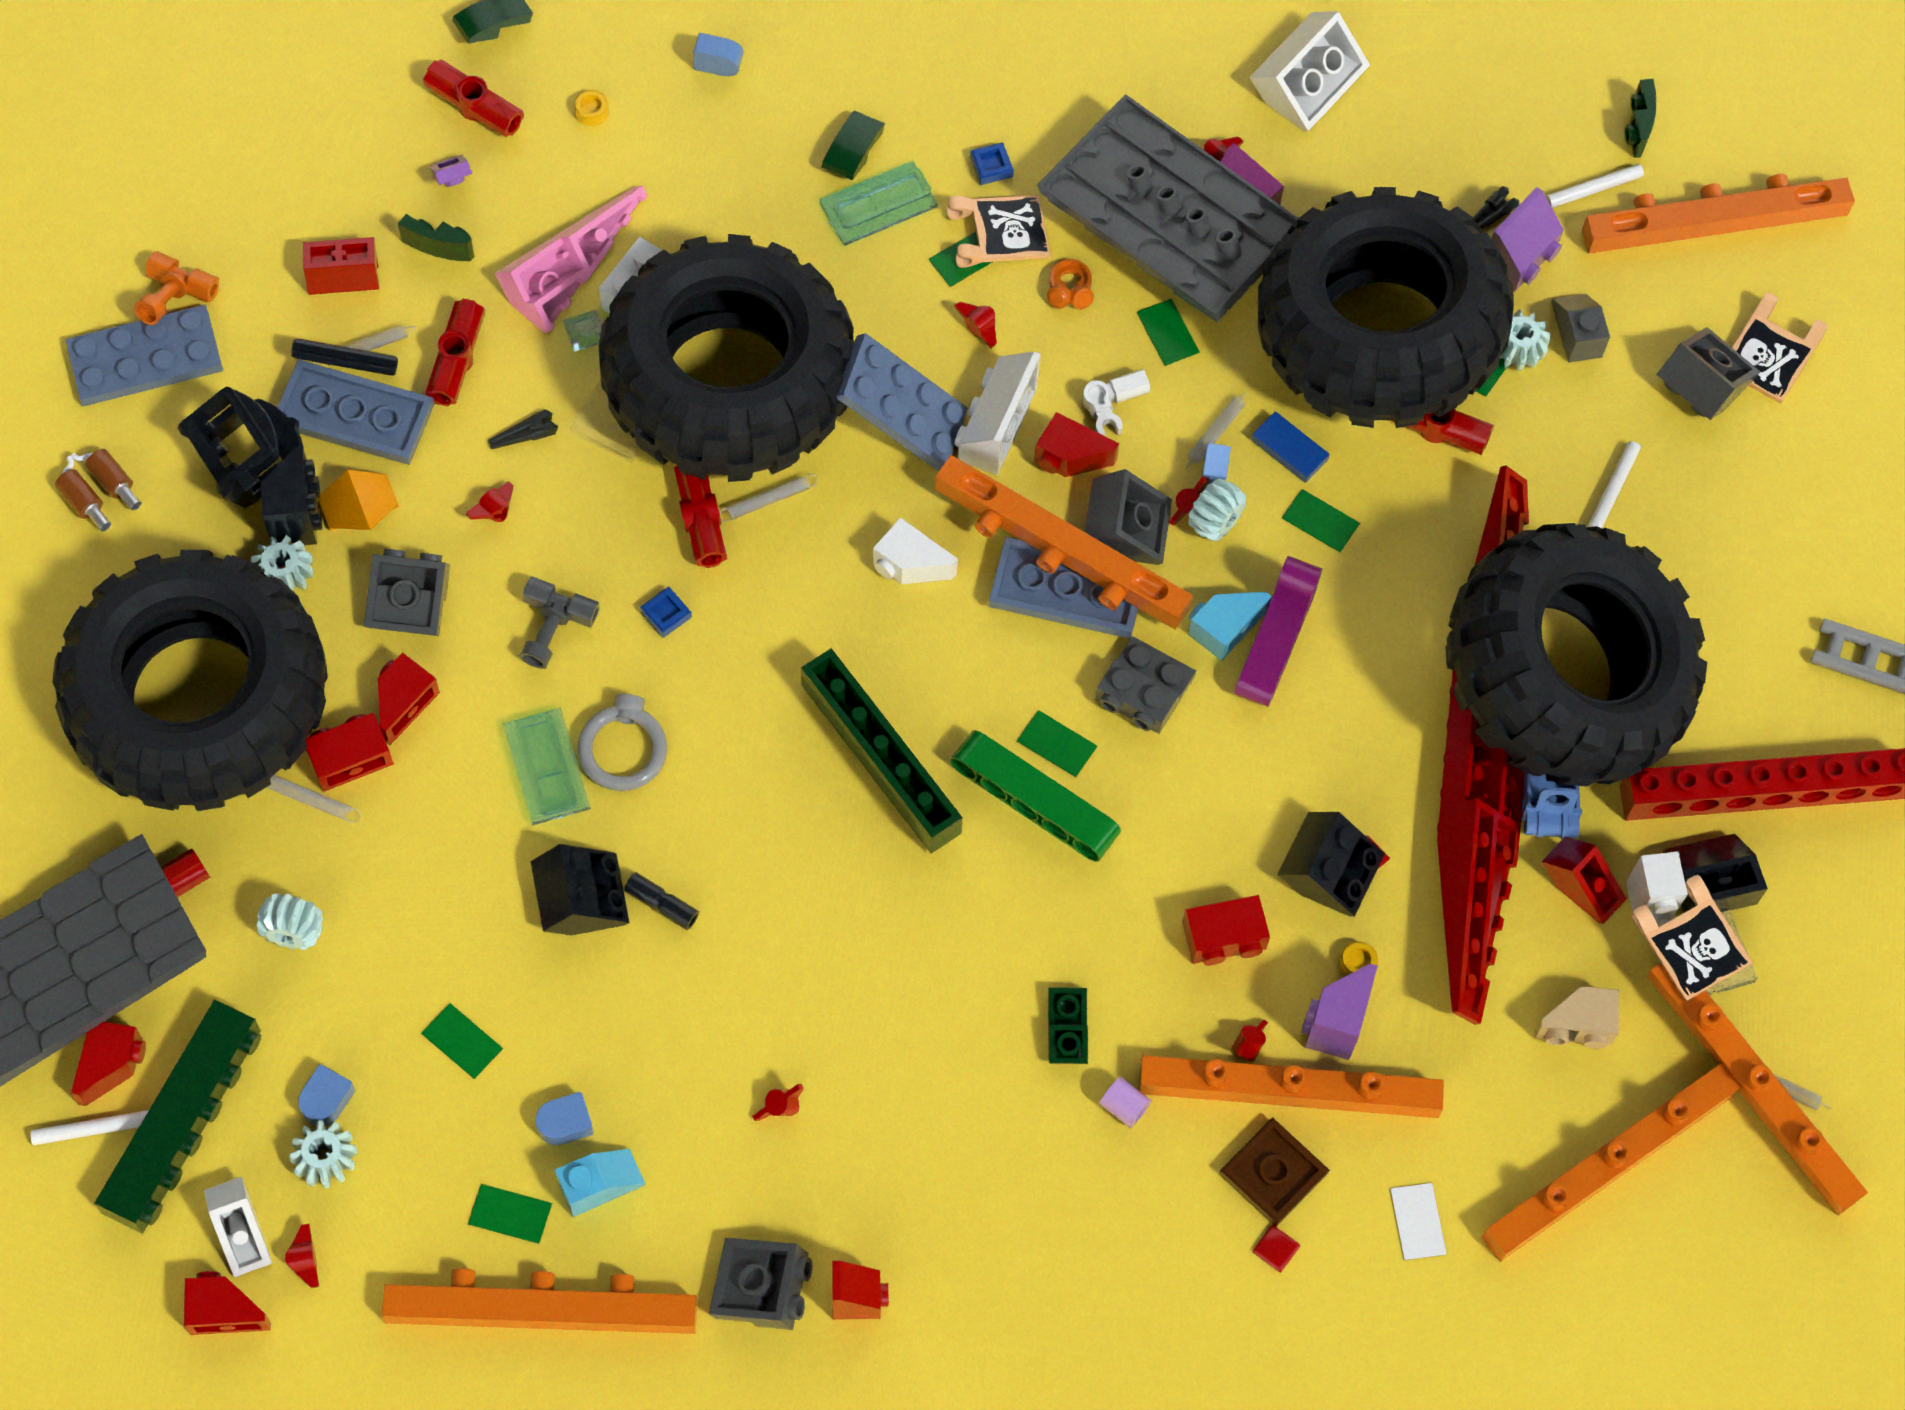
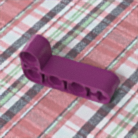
M1287 556L1279 575L1274 595L1236 685L1235 695L1267 707L1270 706L1315 596L1323 568Z

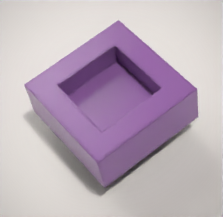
M462 154L429 165L433 179L439 185L444 184L446 187L460 184L465 181L464 176L472 174L468 160Z

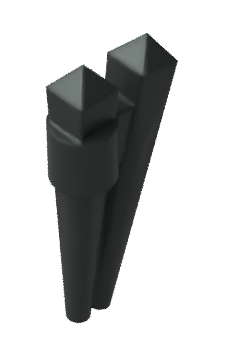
M1502 186L1498 191H1495L1473 217L1481 230L1514 211L1519 206V200L1516 198H1512L1508 202L1504 199L1509 194L1508 187Z
M544 409L489 439V444H491L492 449L529 440H538L555 435L558 425L551 421L553 413Z

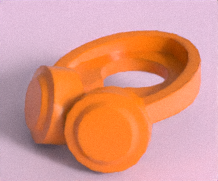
M1064 259L1056 263L1050 272V289L1047 292V299L1051 306L1063 309L1071 304L1079 310L1089 307L1094 299V294L1090 289L1092 276L1089 268L1083 262L1076 259ZM1075 274L1080 277V281L1075 283V287L1070 290L1066 287V283L1061 280L1062 275Z

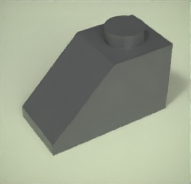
M1587 294L1553 298L1551 303L1568 363L1602 358L1610 339L1602 306Z

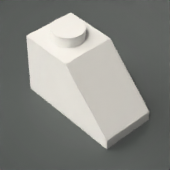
M901 517L873 548V564L878 573L887 579L893 578L901 585L952 580L957 575L958 558Z
M242 1176L204 1190L209 1215L233 1276L237 1277L272 1264L254 1206Z

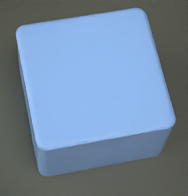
M1213 443L1207 444L1202 476L1209 480L1204 490L1208 484L1213 483L1218 478L1226 480L1230 446Z

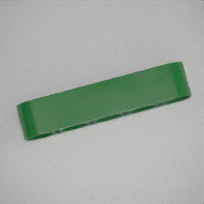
M972 730L950 759V763L960 774L1089 860L1099 862L1121 833L1119 825L1109 816L980 731Z

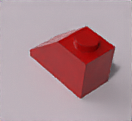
M1056 412L1035 446L1034 462L1038 463L1048 473H1058L1063 477H1069L1114 466L1118 457L1119 443Z
M403 652L396 660L388 661L381 669L377 678L380 729L388 745H391L440 693L436 678Z
M1565 836L1542 860L1556 887L1598 923L1604 924L1627 899L1596 845Z
M103 1022L87 1032L71 1090V1095L78 1105H89L134 1075L136 1064L143 1062L146 1051V1042L143 1041L136 1027Z
M832 1261L833 1320L880 1319L881 1307L889 1306L888 1283H880V1270L844 1261Z
M205 1271L197 1273L196 1278H185L184 1327L190 1335L271 1331V1322L266 1314L226 1276H221L218 1272Z

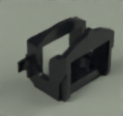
M228 386L221 389L178 425L181 435L189 438L218 483L216 489L219 494L245 509L261 499L260 483L281 462L270 467L262 475L259 476V474L276 462L279 456L283 460L295 447L303 446L298 432L300 424L296 418L288 417L278 407L262 399L253 400L251 397ZM229 404H231L230 407H228L225 411H223V412H222L220 415H218L215 419H213L212 421L208 422V421L211 420L214 416H216L219 412H221L224 408H226ZM244 424L260 449L242 464L238 465L235 462H231L227 455L230 449L223 440Z

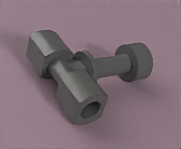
M531 576L523 592V602L540 608V613L545 620L535 641L525 642L519 655L520 658L530 666L545 669L553 655L548 646L558 625H567L568 621L571 620L591 628L600 610L599 602L577 593L574 594L573 598L556 592L554 584Z

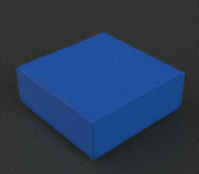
M1003 142L970 151V159L980 186L1013 177L1014 170Z
M669 586L640 607V613L662 638L692 618L691 611Z

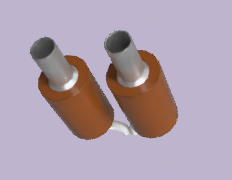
M100 449L94 453H86L82 456H78L76 453L68 456L67 460L69 463L55 482L57 490L82 519L91 518L101 531L108 530L111 527V522L100 510L103 501L80 473L72 469L74 460H86L85 467L110 497H121L132 511L138 509L142 504L130 489L133 485L132 479L106 449Z

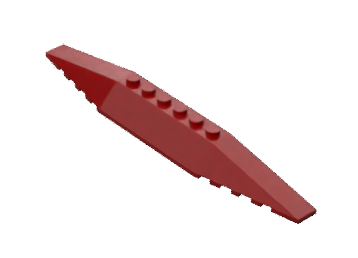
M1507 465L1501 466L1475 565L1504 541L1523 531V525L1529 524L1527 480ZM1453 670L1449 692V715L1446 724L1447 737L1443 757L1444 769L1442 788L1440 790L1441 802L1439 822L1437 824V846L1452 1013L1477 1025L1481 1024L1490 981L1485 978L1487 968L1495 964L1497 950L1492 947L1495 933L1502 931L1504 918L1500 916L1502 902L1509 900L1512 884L1507 881L1510 868H1516L1518 862L1524 772L1507 763L1509 754L1500 747L1489 749L1474 732L1480 725L1470 709L1460 710L1452 691L1458 681L1456 672Z

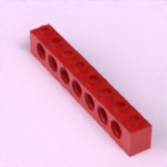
M1905 748L1645 768L1637 774L1622 780L1619 786L1625 821L1905 799Z

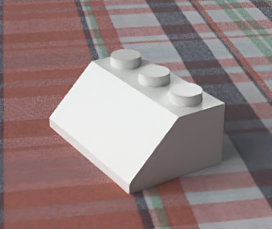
M1338 11L1311 12L1249 78L1266 105L1303 131H1309L1364 73L1370 64Z
M1027 352L1000 356L994 369L988 367L981 384L984 391L981 397H974L968 412V416L971 419L967 427L963 425L960 427L954 445L959 447V460L998 476L1037 390L1041 354Z

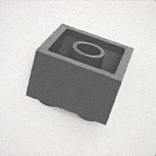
M1706 327L1681 342L1656 375L1664 381V385L1668 390L1675 394H1680L1686 399L1694 412L1711 420L1722 413L1760 374V371Z
M1126 469L1093 478L1085 533L1135 562L1154 565L1163 564L1172 499Z

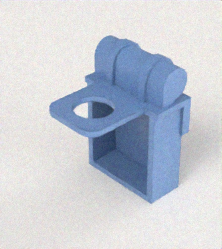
M1524 773L1521 821H1524V834L1535 835V837L1542 838V836L1559 837L1560 839H1563L1565 836L1578 838L1579 819L1582 814L1579 786L1547 781L1545 774L1533 776L1529 773Z

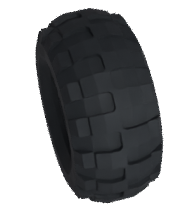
M1374 187L1371 196L1357 198L1353 191L1331 197V201L1327 202L1322 211L1312 207L1291 225L1287 233L1284 234L1282 240L1276 243L1263 266V278L1258 286V331L1262 348L1268 356H1272V367L1295 395L1304 393L1305 400L1308 404L1312 405L1313 409L1330 418L1336 412L1348 415L1351 425L1369 428L1374 427V420H1394L1396 428L1418 425V421H1421L1426 414L1433 412L1439 418L1456 409L1458 405L1465 401L1468 394L1473 395L1477 389H1480L1499 366V358L1508 347L1514 310L1513 284L1507 275V265L1494 241L1491 240L1488 233H1482L1479 224L1474 221V218L1457 206L1449 211L1443 208L1438 196L1419 190L1414 197L1396 195V187ZM1373 283H1392L1412 288L1421 293L1434 304L1437 311L1426 321L1414 327L1398 331H1376L1360 327L1348 321L1337 312L1332 304L1344 293L1354 288Z
M728 234V242L708 243L706 236L685 240L684 244H681L679 251L670 254L666 250H662L648 259L638 270V277L632 275L609 305L610 314L601 326L598 346L601 386L607 395L609 410L625 433L629 432L632 438L636 437V444L640 449L663 465L668 461L677 464L678 469L684 475L695 476L703 480L706 479L707 473L728 475V482L750 480L754 472L766 469L771 474H775L796 463L800 458L801 452L804 451L809 454L813 449L815 450L835 429L837 416L840 417L847 410L848 406L836 397L842 385L843 379L841 377L846 363L850 361L851 350L854 344V327L847 308L841 300L837 301L834 288L830 282L810 262L801 265L796 254L792 253V250L777 243L771 242L766 248L754 245L750 236ZM734 328L749 331L763 337L780 352L783 359L763 379L752 384L727 388L704 384L693 379L675 363L673 356L685 342L698 334L714 329Z
M1575 523L1546 524L1536 530L1521 531L1486 554L1471 569L1467 579L1468 582L1459 588L1450 614L1448 626L1453 630L1449 632L1447 645L1445 646L1446 665L1448 669L1455 670L1458 681L1452 691L1460 710L1470 709L1480 725L1474 732L1489 749L1500 747L1509 754L1507 763L1526 774L1529 773L1533 776L1545 774L1547 781L1587 787L1595 782L1597 784L1609 785L1637 774L1666 756L1671 746L1682 739L1697 712L1695 709L1699 704L1698 699L1703 691V684L1706 680L1707 661L1701 659L1698 654L1703 646L1702 642L1705 641L1700 618H1690L1685 608L1684 602L1690 596L1678 578L1669 581L1658 569L1662 561L1658 556L1645 546L1641 548L1639 546H1628L1625 534L1606 527H1586L1585 524L1576 525ZM1545 608L1556 609L1575 617L1594 634L1602 646L1610 671V688L1606 701L1594 699L1576 691L1556 672L1545 651L1542 639V619Z
M180 550V556L161 559L159 554H154L134 561L136 568L120 577L113 573L93 590V600L87 607L80 606L74 613L63 633L65 646H62V651L57 653L54 662L52 683L57 697L55 709L62 729L82 764L88 766L102 784L120 796L128 797L130 794L142 800L145 806L174 811V809L178 810L180 805H193L196 811L221 808L225 806V800L242 794H246L247 798L270 786V778L281 768L285 771L290 769L308 747L306 743L309 733L311 734L312 729H316L319 726L326 703L324 688L328 673L325 653L312 616L307 614L298 595L281 579L275 576L271 579L262 572L261 566L234 555H226L224 559L217 558L209 550ZM195 638H210L233 645L249 658L248 671L239 692L225 707L208 717L190 722L164 721L148 715L134 704L136 684L143 669L154 656L172 644Z

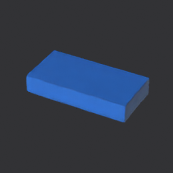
M1276 411L1252 434L1251 440L1305 483L1328 461L1330 456L1327 451Z

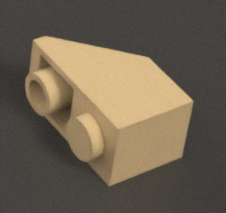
M1579 987L1540 1021L1535 1030V1039H1546V1043L1551 1045L1579 1042L1584 1043L1585 1047L1592 1049H1601L1607 1047V1045H1612L1619 1034V990Z

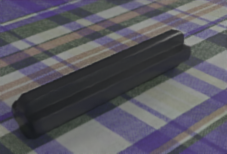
M298 338L294 339L292 343L291 357L295 359L390 376L395 375L397 371L398 358L396 356Z

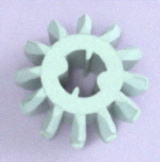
M1520 309L1515 312L1512 319L1508 347L1499 358L1505 360V368L1512 363L1516 365L1519 372L1524 369L1525 364L1533 369L1539 360L1545 358L1548 351L1550 333L1544 331L1546 328L1545 321H1534V312L1528 317L1524 316Z
M1221 478L1214 480L1213 483L1207 485L1206 489L1200 493L1197 501L1193 503L1194 506L1189 512L1188 525L1202 537L1215 542L1228 534L1232 527H1235L1236 521L1241 517V512L1246 506V495L1232 482L1230 483Z
M286 535L282 542L277 543V540L271 536L270 546L266 547L258 544L257 551L259 555L251 556L250 562L261 566L262 572L271 579L274 576L281 579L292 591H294L295 587L306 590L307 583L305 579L313 578L314 572L310 566L313 559L311 553L305 551V546L300 540L292 544L291 538ZM282 565H285V566H286V567H284V568H282V569H279V568H278V567H280V566H282Z
M278 893L272 894L271 897L265 898L263 905L260 906L257 915V932L265 937L267 942H274L279 947L284 946L291 950L295 948L306 950L308 947L315 946L317 938L320 937L323 928V912L315 907L313 902L302 900L301 897H293L290 894H285L284 896Z
M318 1120L316 1124L317 1130L311 1132L309 1127L303 1126L302 1132L305 1139L293 1138L292 1145L297 1151L289 1154L291 1163L297 1164L294 1169L298 1178L306 1176V1182L311 1187L321 1179L323 1187L329 1188L331 1185L330 1178L334 1176L339 1182L344 1183L345 1177L342 1169L354 1170L355 1164L350 1158L358 1154L357 1147L350 1144L353 1139L349 1131L340 1133L341 1127L337 1122L332 1123L326 1130L324 1122ZM328 1149L330 1152L326 1153L328 1158L319 1160L317 1155L321 1156L320 1150Z

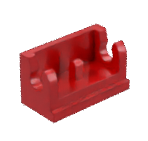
M374 237L303 242V270L309 295L380 290L377 272L379 265Z

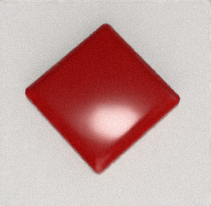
M1271 1225L1253 1249V1253L1281 1273L1300 1248V1244L1275 1225Z

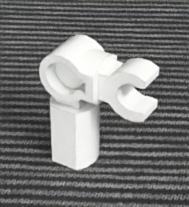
M1144 369L1110 379L1108 384L1098 380L1088 383L1084 389L1082 403L1084 408L1089 411L1091 418L1096 419L1095 431L1105 436L1103 426L1109 424L1115 428L1117 435L1121 434L1123 423L1118 415L1112 413L1114 408L1111 402L1119 403L1150 392V383Z

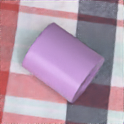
M1119 1077L1106 1091L1100 1101V1105L1131 1128L1142 1117L1152 1100L1124 1078Z

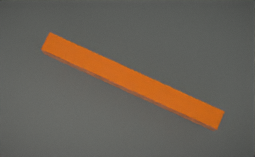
M1776 174L1766 180L1768 189L1723 196L1720 185L1713 183L1701 188L1700 195L1702 199L1656 205L1653 194H1641L1633 200L1635 209L1588 215L1585 219L1582 233L1588 254L1847 216L1855 199L1848 178L1789 186L1785 174Z
M950 455L935 476L936 491L980 516L974 524L975 529L980 534L991 538L1000 527L1042 552L1037 558L1036 564L1043 571L1053 574L1059 565L1063 564L1103 587L1104 589L1099 595L1098 600L1106 608L1116 610L1120 603L1125 600L1176 630L1191 608L1192 594L958 458Z
M1662 963L1652 968L1647 975L1648 979L1716 1064L1723 1063L1741 1085L1740 1094L1839 1216L1868 1193L1867 1190L1710 995L1704 991L1685 1002Z
M1142 1055L1140 1064L1139 1091L1144 1095L1439 1118L1443 1110L1444 1080L1381 1075L1373 1071L1356 1073L1307 1069L1297 1065L1282 1067L1224 1062L1220 1059L1208 1061Z
M1720 1063L1486 1228L1481 1237L1499 1261H1503L1733 1098L1740 1090L1741 1085L1724 1064Z
M463 1268L452 1270L450 1287L384 1284L382 1318L385 1324L696 1334V1295L633 1293L634 1276L628 1274L611 1275L610 1292L554 1290L555 1274L546 1271L531 1273L530 1289L474 1288L476 1272Z

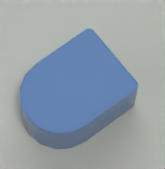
M699 33L693 51L694 70L720 76H734L739 71L744 53L743 48L733 40Z
M319 1065L298 1098L299 1108L305 1120L316 1126L318 1120L323 1121L325 1126L332 1124L355 1093L354 1086L350 1080L323 1065Z
M582 1092L551 1100L543 1104L537 1111L535 1117L537 1131L541 1139L548 1144L563 1145L594 1134Z

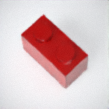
M374 712L368 715L358 714L352 716L344 724L332 729L322 728L316 730L306 739L308 746L306 751L323 792L394 765Z
M1259 895L1185 909L1182 924L1193 964L1203 962L1206 966L1216 965L1225 961L1226 957L1240 955L1241 958H1252L1260 955L1263 950L1267 949L1270 934Z

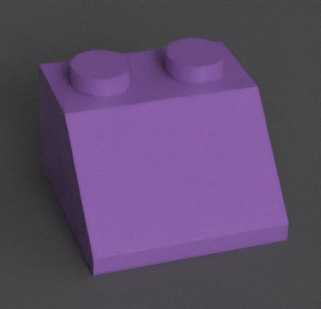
M1538 187L1496 228L1491 238L1507 265V275L1513 284L1514 292L1524 282L1529 285L1540 272L1541 268L1539 266L1545 260L1551 262L1562 248L1559 242L1564 229L1543 191Z
M1369 964L1324 987L1319 1000L1311 999L1301 1033L1308 1035L1305 1048L1346 1060L1350 1059L1360 1035L1377 965Z

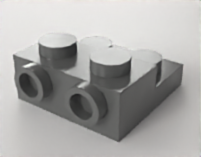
M384 549L383 555L373 554L364 627L439 636L443 601H446L450 564L442 562V555L420 553V559L405 558L406 551Z
M1132 636L1118 660H1114L1098 685L1095 699L1107 711L1111 713L1119 712L1127 716L1140 729L1145 731L1152 730L1160 734L1195 678L1196 670Z
M725 1238L709 1315L715 1319L751 1322L757 1327L793 1330L795 1320H800L804 1314L805 1302L800 1293L803 1281H809L812 1275L813 1265L812 1260L808 1257L809 1253L796 1243Z

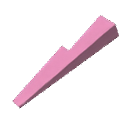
M643 186L632 187L497 271L495 275L509 303L543 333L550 332L555 326L553 322L561 311L567 309L572 303L571 297L578 287L587 282L614 244L613 238L620 228L629 223L631 220L630 214L640 201L646 199L647 194Z

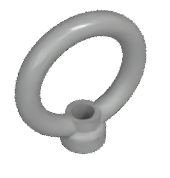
M631 694L616 695L614 706L603 709L591 717L579 736L578 757L580 764L589 778L604 788L614 791H630L640 788L657 776L666 760L667 740L659 722L648 712L644 711L645 700L639 696ZM618 721L623 724H639L648 732L652 741V754L647 765L639 772L629 776H615L602 770L596 763L593 756L594 738L598 731L610 722Z

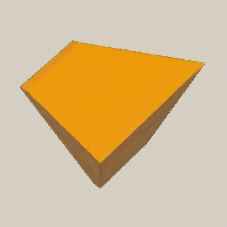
M347 469L318 498L330 531L337 528L371 530L391 510L399 508L387 474Z

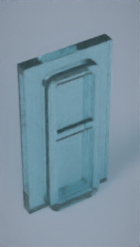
M913 161L820 199V204L843 246L938 207V203L931 193L930 185Z
M561 707L503 723L532 825L591 809Z

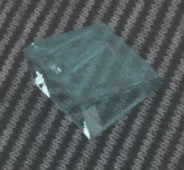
M597 310L563 319L573 351L599 344L603 322Z

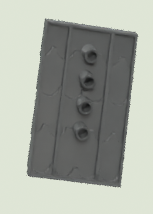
M1126 94L1037 184L1040 193L1046 196L1050 203L1082 223L1085 229L1133 260L1139 268L1171 288L1175 295L1217 323L1227 313V310H1230L1249 287L1263 274V266L1278 241L1282 240L1284 234L1287 233L1291 225L1298 219V217Z
M143 834L89 863L88 868L50 888L39 899L0 920V1087L206 958V949L150 850Z

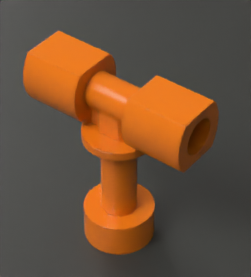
M155 251L146 262V276L161 282L162 288L155 295L151 293L144 294L135 303L134 311L143 323L155 325L166 315L167 309L165 304L172 297L182 298L185 294H189L207 303L211 302L219 291V278L198 268L190 273L179 268V260Z

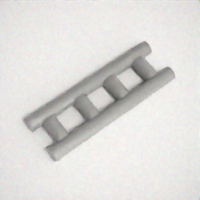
M1823 619L1819 632L1830 635L1826 652L1815 649L1810 663L1905 694V644L1829 619ZM1844 640L1866 647L1861 664L1840 657ZM1880 652L1901 658L1896 676L1875 669Z

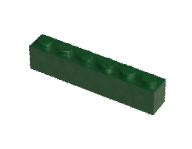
M830 648L802 666L801 686L930 854L959 836L962 832L963 817L833 649Z
M214 999L94 1204L101 1214L142 1234L148 1225L152 1226L157 1221L162 1211L163 1205L161 1202L168 1190L173 1191L178 1185L183 1173L181 1167L187 1157H192L199 1149L203 1138L201 1135L208 1122L212 1123L217 1118L222 1107V1101L220 1100L227 1088L232 1089L236 1085L242 1072L241 1064L247 1054L252 1055L256 1051L260 1043L261 1034L259 1033L261 1030L255 1018Z

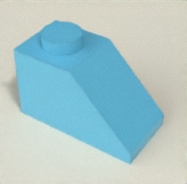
M1267 592L1215 594L1206 604L1200 602L1189 615L1191 623L1188 635L1223 661L1266 614L1272 596Z
M630 1149L592 1153L555 1169L558 1184L573 1217L645 1186L643 1177Z

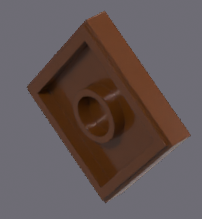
M1272 1117L1220 1170L1219 1175L1268 1221L1277 1227L1329 1174L1330 1170Z

